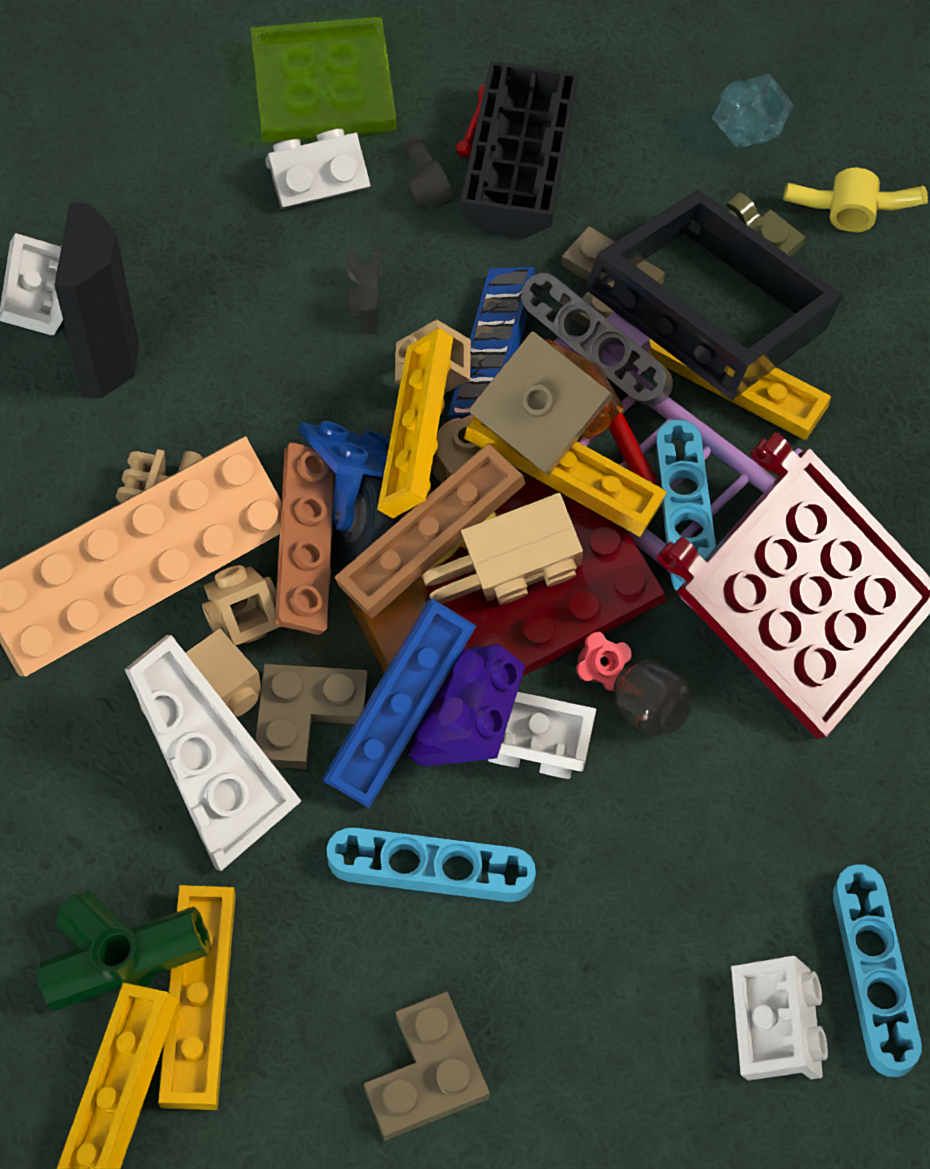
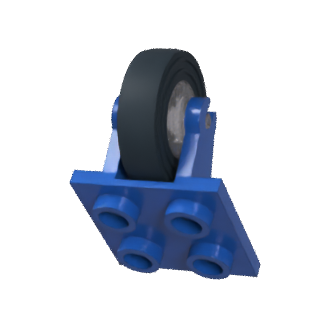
M322 421L320 426L301 422L298 432L336 473L332 507L333 535L331 540L337 556L341 560L351 563L398 522V516L391 518L377 510L390 439L381 433L371 430H365L363 435L351 433L343 426L329 421Z

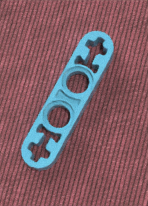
M676 419L662 425L657 432L656 459L660 488L667 491L662 502L666 542L668 544L672 541L675 544L682 537L675 530L676 525L681 521H695L702 526V533L697 537L684 538L705 559L716 547L702 438L699 429L693 423ZM672 440H682V444L685 446L684 461L676 462V451ZM688 478L694 481L698 488L691 494L680 495L670 488V484L676 479ZM670 572L672 585L677 591L685 580Z
M344 828L336 832L330 838L327 845V859L331 872L339 879L348 882L505 902L519 901L525 898L532 891L535 883V863L531 856L525 851L514 847L362 828ZM349 844L358 845L359 854L375 857V846L383 847L380 853L381 870L373 869V858L356 857L354 865L344 864L343 855L337 853L346 852ZM399 850H410L418 856L420 863L413 872L401 874L391 868L389 864L390 857ZM461 856L471 862L473 871L468 878L455 881L449 879L442 870L443 864L451 857ZM481 859L490 860L489 871L505 872L507 864H514L518 866V874L526 877H518L515 885H506L503 875L488 873L487 884L479 883L482 875Z
M856 864L847 867L839 875L833 889L835 910L868 1059L878 1073L887 1077H900L911 1071L922 1053L920 1034L885 883L875 869L867 865ZM853 881H859L862 889H871L864 904L867 916L852 921L851 918H857L861 909L857 895L847 894L846 891L850 889ZM865 930L879 934L885 943V951L878 956H868L862 953L857 947L856 935ZM877 982L889 985L897 996L896 1005L890 1009H880L874 1006L867 996V988ZM897 1018H901L902 1022H896L892 1028L895 1043L898 1046H906L908 1049L900 1058V1062H895L891 1053H882L881 1048L885 1046L889 1038L886 1023ZM874 1022H875V1023H884V1024H882V1025H880V1026H878V1027H875Z

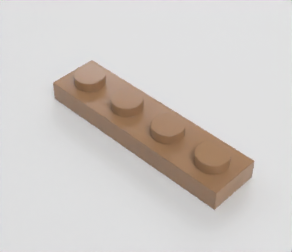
M488 443L426 497V501L415 506L335 576L338 586L371 619L374 618L463 539L461 530L483 522L525 485L523 475Z

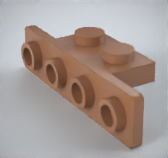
M289 443L284 450L275 623L278 626L321 635L327 629L328 596L331 580L330 550L333 535L334 471L313 448L296 443Z

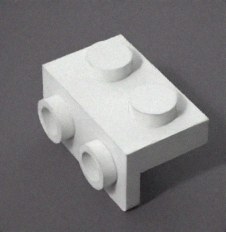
M335 129L318 134V142L301 145L299 139H293L273 145L274 152L268 153L265 161L267 169L271 170L280 208L285 209L368 189L370 182L357 132L345 135L343 129Z
M17 233L14 234L8 252L0 305V321L48 335L55 334L63 321L54 287L61 251L60 246Z
M517 692L498 757L496 759H488V761L519 768L520 759L541 763L540 773L570 779L572 770L581 772L584 770L596 708Z

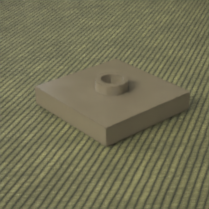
M532 331L468 411L549 476L613 395Z

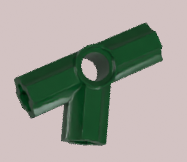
M90 890L81 894H72L59 907V916L55 925L78 949L40 962L39 969H36L38 987L44 996L46 1005L53 1011L117 988L121 990L123 983L147 987L156 974L208 956L209 949L211 948L209 933L200 912L194 906L129 929ZM129 953L124 962L119 964L120 960Z

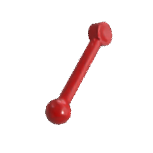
M485 84L479 87L478 97L480 100L464 140L459 141L456 146V151L461 157H469L471 154L472 141L475 135Z

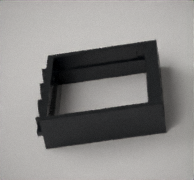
M698 189L599 252L585 287L586 291L731 400H734L828 328L843 297V294ZM692 220H694V221H696L698 224H700V225L702 226L701 229H699V228H697L696 226H694V225L691 223ZM686 233L793 311L795 315L747 349L636 265ZM614 280L615 283L612 287L609 285V283ZM729 367L735 371L733 377L727 374Z

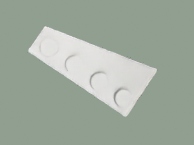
M166 635L125 668V671L215 869L222 871L296 807L301 800L172 635Z

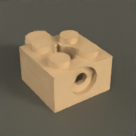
M559 492L461 530L469 555L425 572L422 578L426 586H431L475 570L476 574L433 591L429 595L430 598L443 604L482 589L487 602L497 598L499 605H503L528 595L527 586L545 580L547 586H553L575 577V570L582 565L583 549Z

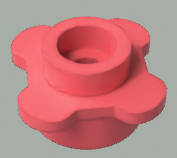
M600 632L591 633L586 637V646L579 654L576 667L577 674L583 681L602 683L607 691L618 690L623 681L621 674L624 665L632 656L631 649L624 642L615 644L606 640L605 636ZM602 657L607 658L608 663L606 666L601 665Z

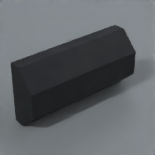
M490 61L460 201V214L483 232L525 239L552 227L579 73Z
M70 202L54 287L82 397L103 398L134 377L139 340L116 230L91 204Z

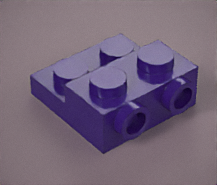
M499 644L462 650L456 664L453 665L417 726L408 757L423 767L496 759L526 665Z

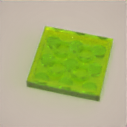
M382 16L250 27L262 142L317 138L318 134L335 129H343L345 135L356 132L357 134L396 131V113Z

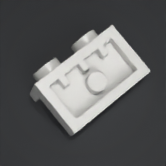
M796 956L731 966L741 1076L747 1080L803 1073L810 1079L822 1078L821 1061L827 1059L828 1047L822 1027L817 1026L815 1006L822 1003V991L817 974L811 972Z

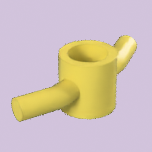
M848 168L840 171L835 176L833 191L816 190L787 183L783 193V200L811 208L831 209L830 221L837 229L864 232L875 224L877 210L892 211L924 205L928 203V193L925 186L895 192H879L880 181L873 172L863 168Z

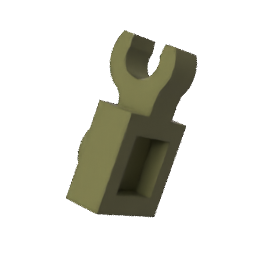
M739 192L727 202L726 206L731 210L729 212L789 256H792L803 246L805 240L803 234L772 210H769L761 217L754 203L745 194Z

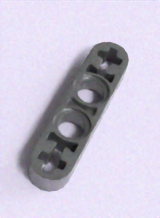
M539 273L526 281L521 294L524 307L636 401L648 406L660 404L668 398L672 391V376L668 369L556 277L548 273ZM541 289L550 291V295L564 305L559 312L541 302L540 297L537 296ZM580 312L587 313L590 317L588 331L582 336L572 337L568 330L569 321L575 314ZM612 341H621L625 347L623 359L616 365H605L602 359L605 346ZM634 365L647 375H654L653 379L657 386L653 391L646 388L643 389L644 385L642 382L629 373Z

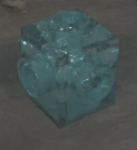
M766 73L745 81L737 80L729 84L721 93V101L712 119L737 148H743L756 143L763 144L770 139L779 137L794 104L772 76Z

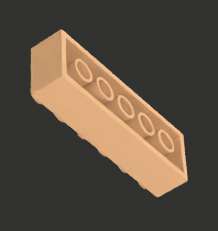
M245 436L222 447L0 568V644L19 676L26 677L280 534L282 501L247 437Z

